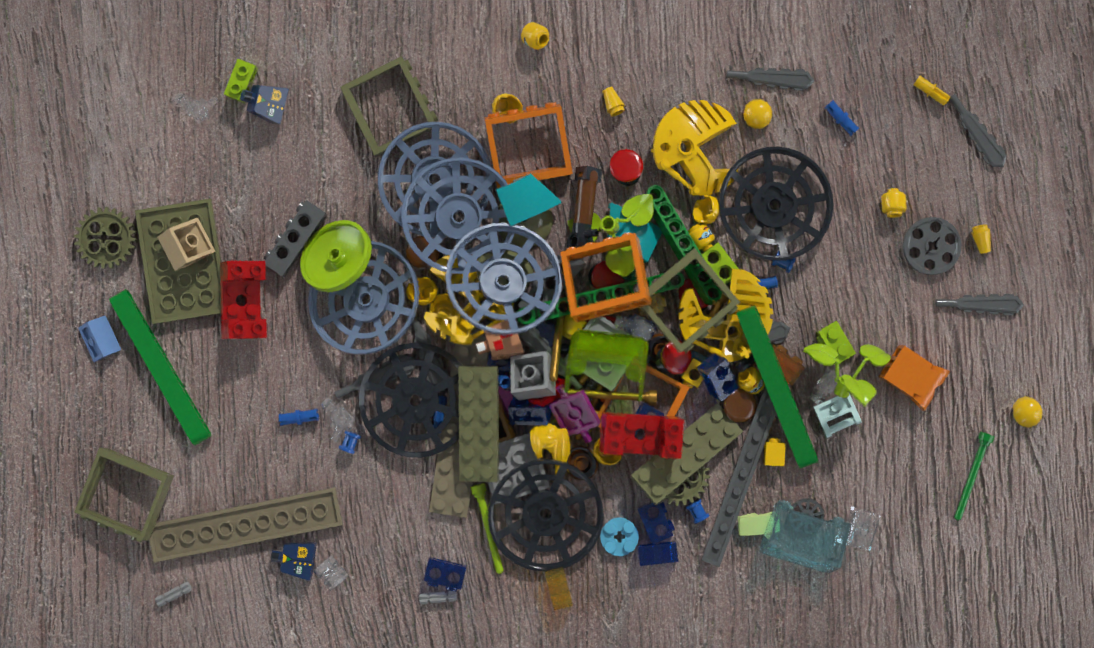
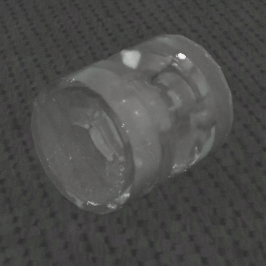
M333 555L328 557L313 571L319 579H324V585L330 592L349 576L343 567H338L339 562Z

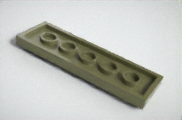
M459 366L460 481H499L498 366Z
M717 403L683 431L681 459L662 458L659 455H654L635 471L631 478L650 500L657 505L741 435L743 431L734 421L727 417L724 409Z

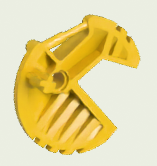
M695 100L688 101L689 105H686L685 102L678 105V109L673 107L664 115L656 128L651 153L654 155L657 168L665 170L674 179H677L689 189L690 195H711L714 189L715 193L720 192L723 180L730 169H713L699 147L737 123L732 115L722 106L712 102V107L705 100H698L700 104ZM681 143L686 145L685 152L681 150ZM679 163L691 180L692 185L683 179L671 166ZM730 179L727 187L734 181V179Z
M444 256L437 260L436 263L447 266L450 256ZM457 257L452 268H458ZM431 267L429 272L446 283V272ZM477 272L469 273L468 283L479 282ZM451 273V284H463V274ZM470 291L475 301L481 306L480 301L486 300L482 291ZM458 292L460 295L467 299L464 292ZM470 302L462 309L470 318L477 312ZM493 303L488 311L496 314H506L504 305ZM425 312L424 321L434 333H436L437 328L440 331V337L446 339V335L450 336V342L470 345L475 338L484 334V331L480 330L471 335L476 327L466 321L459 313L456 316ZM484 315L478 323L487 318L493 321L486 325V327L491 328L505 320H497Z
M731 268L730 291L740 301L736 305L738 309L730 316L727 313L726 319L722 318L724 321L716 328L713 326L707 330L709 334L704 337L720 340V350L698 340H695L693 344L720 357L724 362H734L743 358H749L752 352L738 320L737 312L755 305L766 332L769 334L773 321L770 318V314L773 315V309L769 306V304H772V300L766 296V293H769L766 287L760 286L758 283L761 281L746 270ZM692 288L685 290L679 304V309L683 308V310L678 313V320L683 319L679 327L684 340L688 339L713 317L702 313ZM734 326V333L732 335H728V329Z

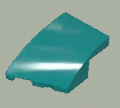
M531 173L513 180V183L496 189L510 226L536 216L561 203V200Z
M609 203L608 209H610L611 217L614 219H627L622 214V206ZM631 221L628 223H618L619 231L616 233V237H621L625 233H635L640 240L643 262H648L662 234L660 228L652 222L644 226H634Z

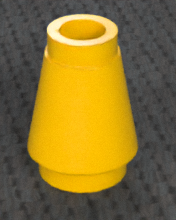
M608 87L602 91L607 113H610L611 117L622 114L625 111V104L614 88Z
M987 224L972 227L973 232L971 234L980 254L990 252V228H988Z

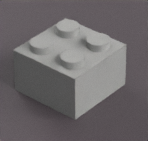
M547 351L510 356L511 394L518 400L556 395L555 382L550 380L552 356Z

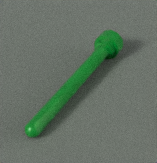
M981 431L979 433L978 443L980 445L954 516L957 521L963 517L987 446H990V443L994 441L995 436Z

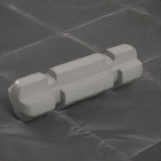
M185 582L180 587L177 586L164 593V595L156 597L155 602L158 607L167 604V602L169 603L183 594L192 591V587L189 582Z
M455 590L448 591V593L443 591L419 595L420 604L457 600Z

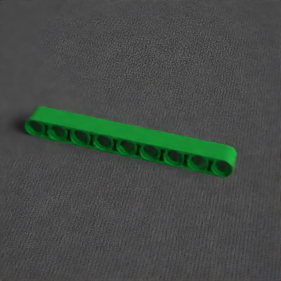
M681 272L676 274L679 279L676 285H673L669 280L654 294L680 288L685 281ZM664 273L646 277L648 287L654 279H658ZM638 279L575 294L576 301L582 296L586 299V305L598 303L596 301V294L599 292L604 294V301L616 298L614 292L617 288L623 290V296L634 294L633 286L638 283ZM568 296L559 298L553 312L546 320L571 314ZM552 300L545 301L544 303L550 305ZM561 301H565L568 305L565 312H561L558 308ZM527 306L519 308L517 312L523 310ZM534 307L530 311L529 320L523 321L520 317L517 318V321L522 324L533 323L542 316L539 312L540 309Z
M125 289L109 298L112 307L191 443L196 446L211 437L210 430L130 292Z
M756 306L738 311V320L799 468L818 463L816 452Z

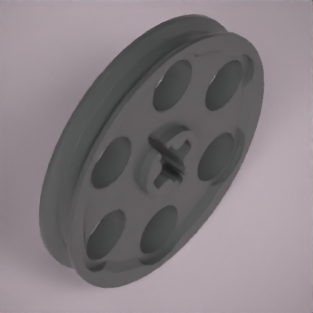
M929 217L921 219L911 225L904 236V256L913 269L923 274L935 275L948 271L958 261L961 253V238L958 231L951 223L942 218ZM932 222H938L940 225V230L937 233L932 232L930 229ZM916 228L922 231L920 239H914L912 236V232ZM947 234H952L955 237V242L952 245L945 242ZM936 241V250L932 249L928 251V248L930 247L928 245V242L932 243ZM913 247L919 250L917 258H912L909 255V251ZM944 253H949L952 256V260L948 264L942 261ZM928 259L934 262L932 270H926L924 267V263Z

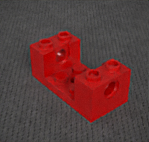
M265 261L220 262L222 339L267 338V320L261 319L260 281L266 280ZM238 295H242L245 298L243 306H239L236 303Z
M602 412L599 451L610 455L634 453L681 459L684 419L675 416ZM637 429L644 430L645 435L642 439L635 438L634 434Z

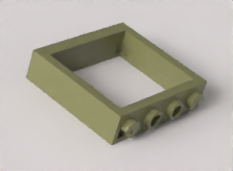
M402 56L340 87L375 157L384 154L387 146L393 140L378 146L351 89L400 65L428 122L438 121L434 111L430 112L427 107L430 103L425 93L421 95L418 89L421 85L417 77H412L410 73L412 67L408 59L404 61ZM432 128L414 131L402 140L406 143L432 130Z
M695 248L648 287L650 296L695 259L729 299L730 303L682 344L649 305L640 307L678 353L682 351L687 353L694 347L692 343L696 339L702 340L709 334L707 330L712 326L716 328L724 321L722 317L727 313L729 316L738 309L736 305L740 303Z
M99 447L74 512L80 514L83 520L91 521L92 519L96 521V525L100 527L113 528V532L119 535L128 534L131 536V540L138 542L149 540L174 475L109 448ZM108 459L161 481L142 531L89 509Z

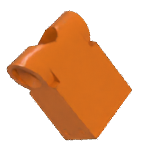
M898 345L889 363L885 365L878 377L909 396L922 411H925L933 399L935 389L943 384L950 371L933 365L905 345Z

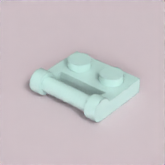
M850 394L847 398L836 396L813 406L826 438L853 424L858 425L862 423ZM851 412L852 417L830 427L828 426V421Z

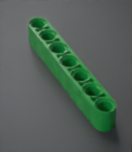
M658 185L649 187L645 194L654 193L658 197V199H653V218L677 259L681 260L694 248L701 255L664 190ZM659 210H665L667 216L662 215ZM669 226H674L677 232L671 231ZM679 242L685 243L687 248H681ZM697 261L696 265L689 263L683 269L702 301L706 305L717 303L722 297V291ZM698 275H703L706 281H701ZM708 291L714 292L716 298H711L708 295Z

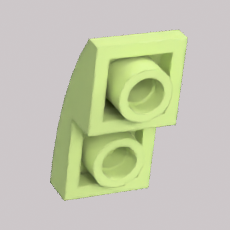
M776 511L760 515L751 513L738 516V532L740 536L761 535L780 531L779 513Z

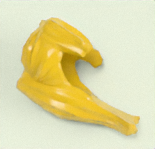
M550 423L539 426L535 425L530 431V441L537 459L543 458L542 449L545 448L552 454L553 459L567 462L570 454L568 430L566 428H557L556 425ZM555 465V475L560 467L558 465Z

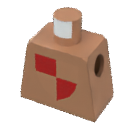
M508 320L491 327L499 330H510ZM484 331L486 341L476 343L478 354L490 352L494 361L509 359L510 356L524 355L518 334L501 335Z

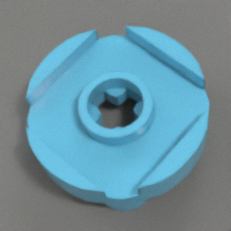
M616 517L605 523L601 530L600 540L608 553L615 556H624L634 551L638 544L639 534L631 521L623 517ZM618 531L625 535L621 542L614 539V535H617Z

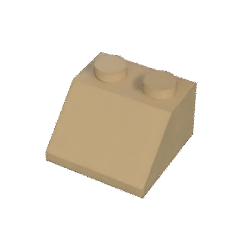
M198 218L171 227L157 237L175 271L216 252Z

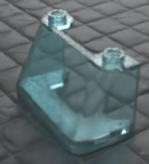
M780 500L774 505L759 552L813 570L831 573L842 566L850 523L845 522L844 519L839 517L826 521L794 511V507L791 506L790 502Z

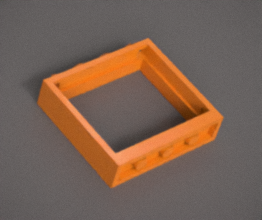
M549 102L545 103V107L538 108L537 105L527 106L526 110L518 111L516 108L507 110L506 114L500 115L499 112H493L488 114V117H484L493 168L500 174L492 124L553 113L557 115L565 165L502 176L507 184L513 183V180L530 173L538 180L573 174L560 104ZM496 181L497 188L501 187V185Z
M625 233L617 238H605L597 243L589 242L578 248L569 247L566 251L560 252L570 313L576 323L651 304L640 240L635 233ZM631 246L640 292L577 307L570 261Z
M634 359L631 363L632 365L679 388L665 415L675 416L690 387ZM620 382L618 383V385L616 386V388H615V390H614L613 392H616V390H617V388H618ZM600 399L602 405L600 409H595L600 421L602 419V412L606 411L611 399Z

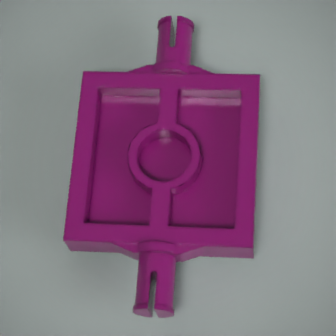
M563 384L557 386L556 389L561 397L549 403V407L561 429L566 428L569 435L581 434L585 443L591 442L592 438L588 430L599 426L601 421L585 391L582 390L568 394Z

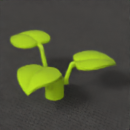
M642 194L626 201L621 211L627 219H614L611 216H606L601 220L596 213H593L592 229H597L599 232L604 230L608 235L617 238L616 233L619 231L618 223H628L631 221L634 226L646 225L650 222L654 213L653 196L651 194ZM573 219L567 221V224L572 233ZM598 236L592 237L594 242L597 241ZM631 246L607 252L605 260L612 272L622 277H627L632 273L635 263Z
M818 343L811 344L802 351L822 365L831 366L835 363L836 377L834 381L837 382L834 393L841 398H847L851 393L864 407L875 396L876 389L867 381L856 380L855 378L867 361H870L875 366H885L891 359V356L874 345H863L860 347L859 352L865 359L854 375L851 377L845 374L839 377V360L836 359L838 353L832 347Z

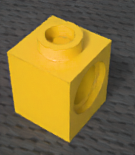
M692 358L688 369L680 377L683 379L682 383L691 389L693 386L698 388L710 368ZM692 369H696L699 372V377L696 380H691L689 377V372Z
M769 438V442L765 441L763 465L784 466L786 443L781 442V439Z

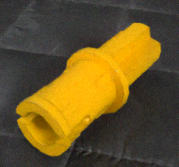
M921 75L913 84V86L926 93L927 97H932L942 105H945L950 99L948 94L936 87L937 84L933 85Z

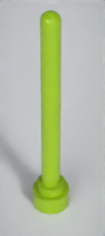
M485 483L473 485L470 487L471 492L478 500L496 572L501 574L503 573V566L499 550L489 530L488 508L484 496L486 495L485 491H487Z

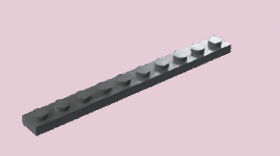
M764 386L701 558L702 561L720 567L776 414L766 386Z

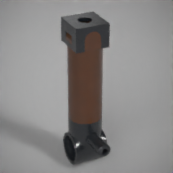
M591 166L576 167L574 180L578 181L573 228L572 233L567 239V248L582 247L586 243L594 242L592 237L599 235L597 229H592L596 187L597 183H601L602 169Z

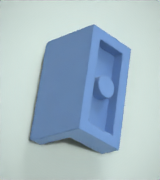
M106 316L88 321L78 327L94 362L121 350Z

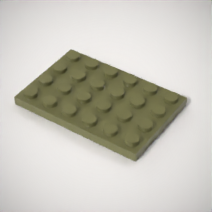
M212 199L135 210L152 324L221 314L220 262L222 261ZM198 218L216 252L175 271L157 237L171 227Z

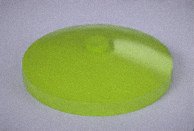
M349 220L331 222L320 228L309 239L302 252L300 267L304 279L313 288L322 292H335L351 285L361 276L369 263L372 251L369 235L359 224Z

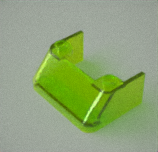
M584 329L576 330L570 342L564 392L568 393L570 389L572 374L579 375L583 373L586 369L587 361L626 365V377L631 381L640 382L638 401H642L649 350L647 339L637 335Z

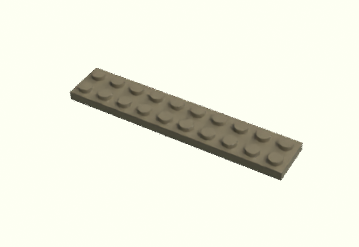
M476 327V329L471 333V335L475 334L481 329ZM484 334L475 338L470 345L455 343L453 356L462 365L491 366L492 357L490 352L479 355L476 348V343L486 341ZM453 364L450 378L459 373ZM458 382V383L454 384L453 386H454L455 394H456V406H455V409H458V410H459V382ZM448 390V393H447V404H446V406L449 407V405H450V395H449V390ZM452 416L449 424L441 431L440 439L443 444L449 441L459 430L458 417ZM459 439L451 447L438 453L429 512L467 518L471 496L470 487H472L473 481H460Z
M336 487L156 522L149 541L153 562H159L341 526L343 521Z

